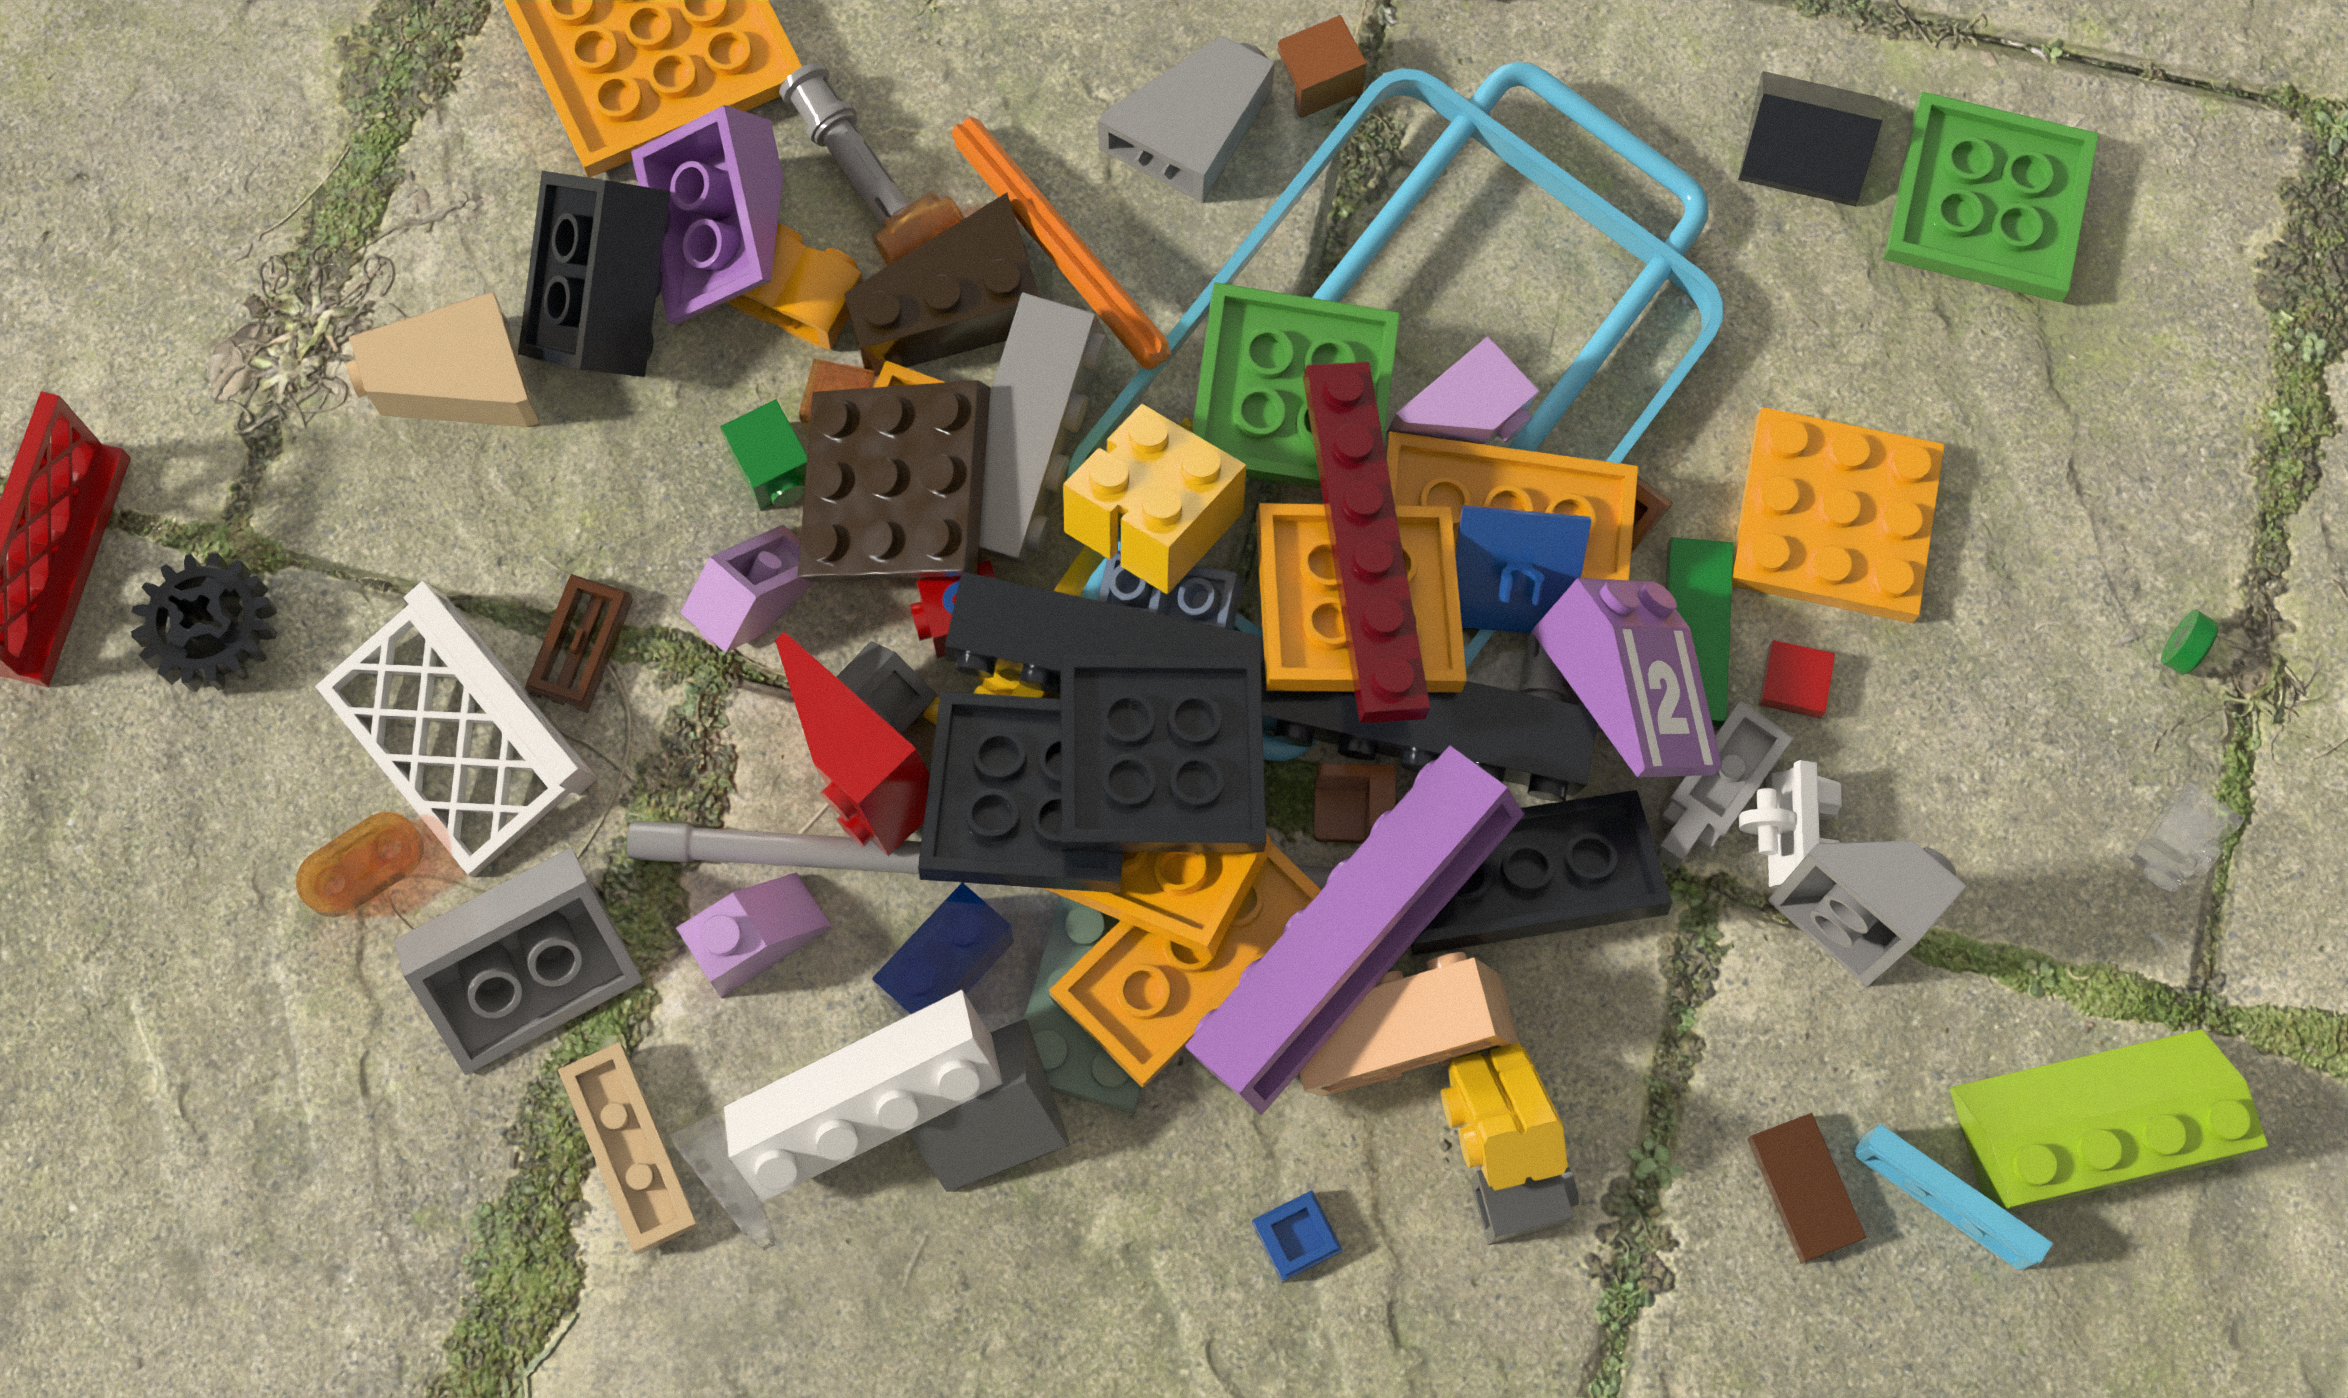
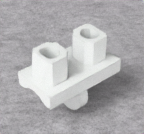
M1799 760L1789 770L1767 775L1766 788L1757 790V809L1739 814L1740 831L1758 835L1759 854L1768 855L1770 888H1778L1816 844L1840 843L1839 840L1819 837V820H1828L1837 816L1842 806L1841 784L1817 776V762Z

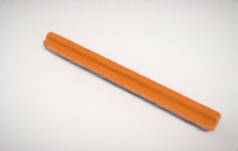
M967 117L962 124H956L951 134L955 139L954 143L957 149L998 197L1006 192L1008 193L1014 216L1137 362L1143 368L1149 370L1155 369L1162 362H1166L1171 355V350L1168 347L1169 342L981 121L974 117Z

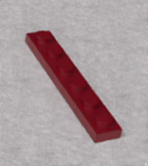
M1370 363L1307 365L1303 382L1360 724L1426 719L1430 710V703Z

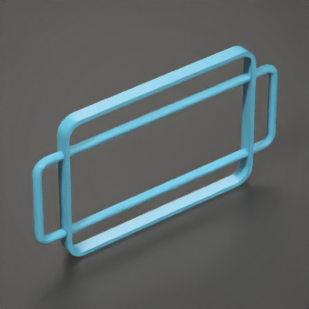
M1512 62L1500 66L1484 80L1469 100L1438 78L1421 70L1401 68L1384 73L1369 85L1167 335L1168 347L1171 350L1168 360L1160 363L1152 370L1142 367L1079 444L1068 464L1066 481L1103 445L1209 313L1214 282L1231 285L1372 109L1382 100L1396 95L1412 96L1424 102L1451 123L1312 298L1340 302L1470 137L1474 138L1647 264L1533 413L1532 420L1518 433L1508 448L1537 451L1666 279L1687 293L1697 304L1701 314V331L1699 336L1606 461L1620 464L1716 336L1723 320V301L1716 284L1701 269L1683 257L1702 233L1708 220V199L1703 187L1690 174L1549 72L1532 63ZM1516 86L1532 90L1677 195L1684 205V215L1664 242L1659 240L1491 118L1488 114L1505 92ZM1118 524V551H1121V525ZM1106 557L1089 577L1081 597L1098 601L1107 561ZM1239 613L1236 614L1233 630L1263 636L1262 630ZM1480 629L1464 650L1466 669L1495 630ZM1262 730L1263 759L1284 762L1303 755L1312 747H1299L1281 743L1275 740L1273 735Z

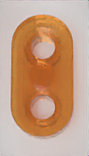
M394 812L374 814L321 847L302 862L296 875L298 895L309 908L319 915L340 917L349 914L416 869L424 851L422 836L417 828L401 814ZM393 840L401 841V850L398 855L391 859L382 858L381 852L386 843ZM334 877H344L345 885L342 891L336 895H327V883Z

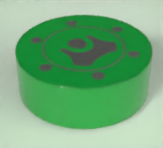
M2197 609L2191 611L2178 624L2168 639L2161 655V663L2181 675L2192 672L2203 661L2213 646L2219 630L2218 622Z

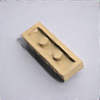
M620 1042L615 1043L558 1069L633 1252L636 1255H640L700 1227L624 1046Z

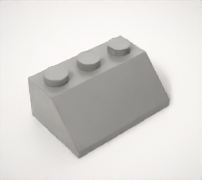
M1913 840L1819 843L1813 847L1767 901L1867 987L1916 945L1965 889L1966 885L1955 876L1956 869L1945 856L1932 848L1925 847L1923 849Z
M572 847L393 940L404 978L465 1076L643 982L602 899Z

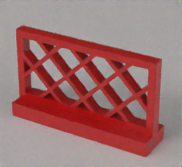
M43 391L39 394L0 499V677L49 688L131 457L123 448L102 444L60 395Z

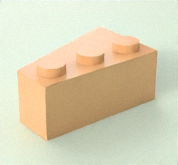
M1455 952L1433 958L1427 962L1428 971L1404 978L1402 971L1387 972L1300 1071L1304 1091L1318 1096L1334 1094L1401 1078L1402 1072L1440 1062L1441 1068L1448 1067L1453 1058L1499 1045V1047L1519 1043L1501 974L1475 957L1467 959L1465 952Z

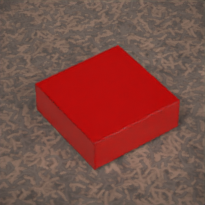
M1773 640L1768 647L1758 705L1821 719L1826 712L1835 653Z

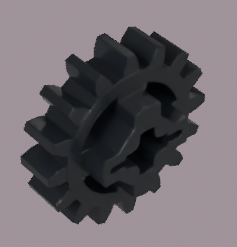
M211 553L206 566H201L192 554L185 555L184 570L178 573L167 564L160 567L162 576L166 581L160 587L145 582L141 588L151 600L148 605L133 606L131 611L141 622L145 623V625L131 631L132 638L141 647H146L140 653L142 660L152 669L158 668L157 673L167 683L173 685L181 678V682L192 692L199 690L203 678H207L217 691L224 689L225 674L233 672L243 681L247 679L249 675L244 663L249 658L264 662L267 658L266 654L258 646L260 639H275L277 635L275 629L263 620L277 614L276 606L268 597H264L268 592L266 585L257 575L250 577L251 572L239 560H236L227 567V563L219 553ZM244 609L243 624L240 628L237 617ZM189 616H193L200 621L202 619L209 622L215 621L221 628L218 629L209 623L207 625L198 622L194 623ZM169 617L171 628L166 634V623Z

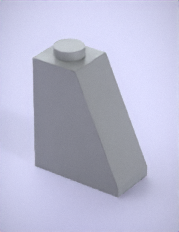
M1220 36L1104 111L1098 120L1099 150L1203 203L1270 96L1273 87L1275 62L1268 59L1259 48L1252 44L1244 42L1238 44L1224 36Z

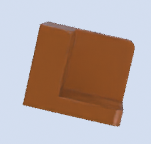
M1341 15L1278 41L1277 51L1296 85L1294 108L1300 118L1363 93L1367 62Z
M1319 763L1314 782V839L1318 842L1363 844L1370 836L1371 829L1376 820L1384 812L1395 808L1396 765Z

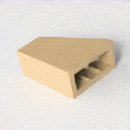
M494 291L349 337L355 360L346 362L351 383L359 398L369 396L380 415L530 427L540 423L506 316Z

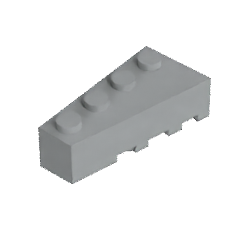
M1023 292L1021 294L990 392L979 552L1027 566L1031 552L1039 554L1043 548L1050 525V517L1045 516L1052 493H1059L1065 480L1069 464V456L1066 455L1074 432L1077 433L1082 425L1088 404V394L1095 374L1102 362L1108 337L1095 313Z

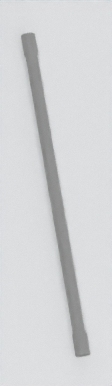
M634 820L631 821L628 830L627 854L629 859L668 862L704 860L919 874L918 864L921 842L904 841L888 857L871 840L862 847L851 837L696 828L682 823ZM1296 865L1321 890L1326 886L1328 877L1334 869L1333 867Z

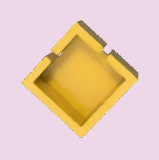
M1141 404L1107 439V452L1098 448L1063 484L1064 532L1111 560L1118 552V512L1124 515L1121 518V567L1168 595L1243 514L1246 464Z

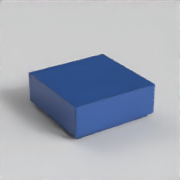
M1313 1190L1252 1220V1224L1282 1283L1343 1251Z

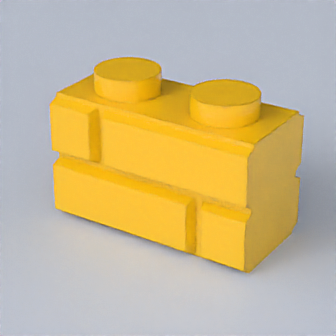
M1520 1043L1490 1049L1488 1056H1483L1481 1052L1453 1058L1450 1065H1448L1451 1087L1441 1089V1098L1450 1128L1462 1126V1128L1458 1129V1135L1467 1167L1480 1166L1489 1187H1492L1494 1191L1525 1184L1527 1177L1538 1181L1564 1174L1566 1168H1568L1563 1123L1525 1047H1522Z

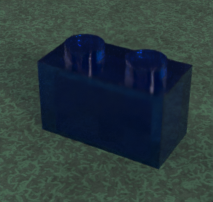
M961 883L873 976L872 981L878 995L903 1018L960 990H963L966 995L1014 943L1011 924L967 885Z

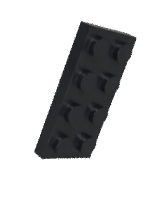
M1632 790L1522 807L1521 810L1524 816L1410 945L1413 956L1668 915L1673 902L1638 791Z

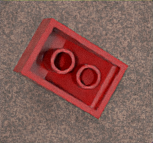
M784 631L775 642L813 763L827 785L820 794L840 815L836 819L837 822L856 843L864 847L871 840L889 857L924 823L930 774L917 749Z

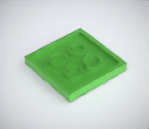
M1922 91L1915 105L1883 260L2062 303L2069 293L2099 133Z
M1214 282L1192 433L1245 463L1246 477L1321 489L1303 382L1306 366L1369 362L1384 443L1400 312Z

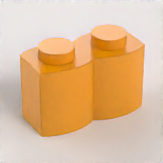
M778 223L771 281L726 303L753 318L777 325L799 339L817 347L831 350L849 318L844 293L863 282L862 272L857 269V263L844 252L834 248H826L825 251L806 247L803 244L802 237L797 232Z

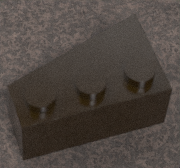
M1007 192L844 293L852 330L866 378L880 375L886 360L907 368L1007 341L1022 292L1040 297Z

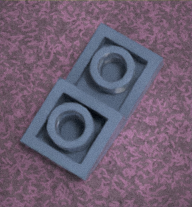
M1118 551L1111 560L1107 558L1098 601L1233 630L1244 578L1237 572L1193 567L1167 595L1122 568L1121 551Z

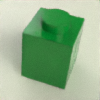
M777 399L720 426L728 451L760 511L773 504L776 507L789 505L804 495L807 454Z

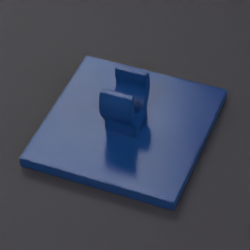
M1462 505L1455 548L1462 627L1532 633L1531 631L1572 583L1577 578H1581L1591 518L1587 516Z

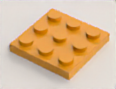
M1761 407L1756 417L1733 553L1732 586L1914 623L1920 613L1945 444Z
M1259 503L1256 513L1266 691H1355L1324 504ZM1395 505L1427 692H1462L1467 678L1451 506Z

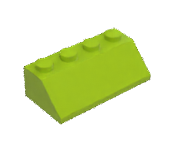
M2202 1029L1950 1088L1981 1193L2009 1213L2240 1159L2269 1147L2247 1081Z

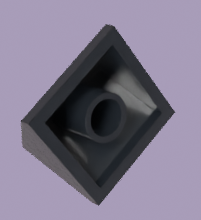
M1762 71L1738 180L1855 207L1859 200L1883 121L1879 97Z

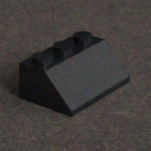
M542 171L518 355L580 370L645 377L647 360L652 354L654 345L651 330L655 301L662 287L660 264L663 242L671 221L668 208L670 191Z

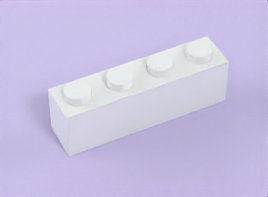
M960 990L725 1106L724 1113L729 1158L761 1202H764L1002 1085L1003 1082L992 1035L963 990Z

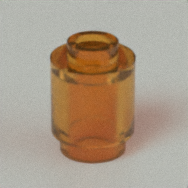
M930 191L881 222L882 229L874 233L872 239L881 257L889 266L957 224L964 217L958 206L948 195L940 199L934 192Z

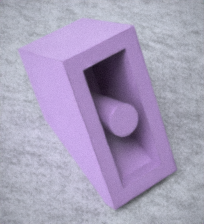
M1487 336L1395 414L1386 435H1388L1389 431L1484 445H1488L1499 436L1506 443L1532 420L1533 417L1527 410L1539 390Z
M781 525L710 556L680 614L698 628L706 640L717 645L725 653L762 636L814 583L798 577L801 539L785 525Z
M797 872L734 891L676 927L720 998L832 928Z

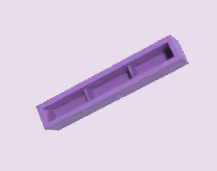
M1449 745L1437 760L1427 763L1420 770L1414 781V786L1396 807L1384 812L1376 820L1371 829L1370 836L1351 858L1343 860L1332 870L1326 886L1307 908L1297 911L1288 920L1284 927L1283 935L1262 958L1248 965L1239 979L1238 986L1218 1008L1209 1011L1203 1016L1195 1028L1194 1036L1184 1047L1213 1075L1262 1116L1524 816L1523 811L1508 787Z

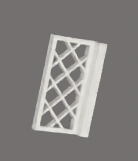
M422 581L403 597L409 604L315 687L466 874L475 877L571 792L580 795L598 778L444 593ZM415 626L425 638L423 665H393L396 641ZM437 655L448 667H436ZM380 656L379 664H371ZM360 673L378 674L374 708L352 707L340 690ZM392 675L421 676L417 710L388 709ZM435 677L458 678L463 684L461 713L431 711ZM476 701L486 714L474 713ZM361 717L373 718L371 729ZM387 719L416 720L412 755L390 754L386 749L384 739ZM430 721L459 722L456 757L426 756ZM473 723L496 724L501 730L502 739L499 759L469 758ZM514 747L525 761L513 760ZM399 764L411 765L410 776L407 775ZM425 765L454 767L450 802L429 801L422 793ZM468 768L498 769L494 805L464 803ZM512 770L534 771L548 787L528 806L508 805ZM438 811H449L448 824ZM463 812L493 814L491 838L472 854L460 840ZM507 815H517L506 825Z

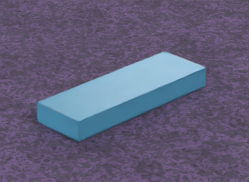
M1882 1124L1865 1133L1852 1152L1855 1154V1158L2016 1270H2023L2041 1263L2053 1244Z

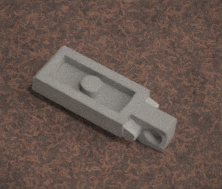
M1742 701L1739 702L1715 735L1722 767L1715 775L1686 776L1667 803L1669 807L1661 817L1673 828L1660 845L1657 854L1660 861L1675 871L1695 843L1710 851L1717 840H1722L1794 738V736Z

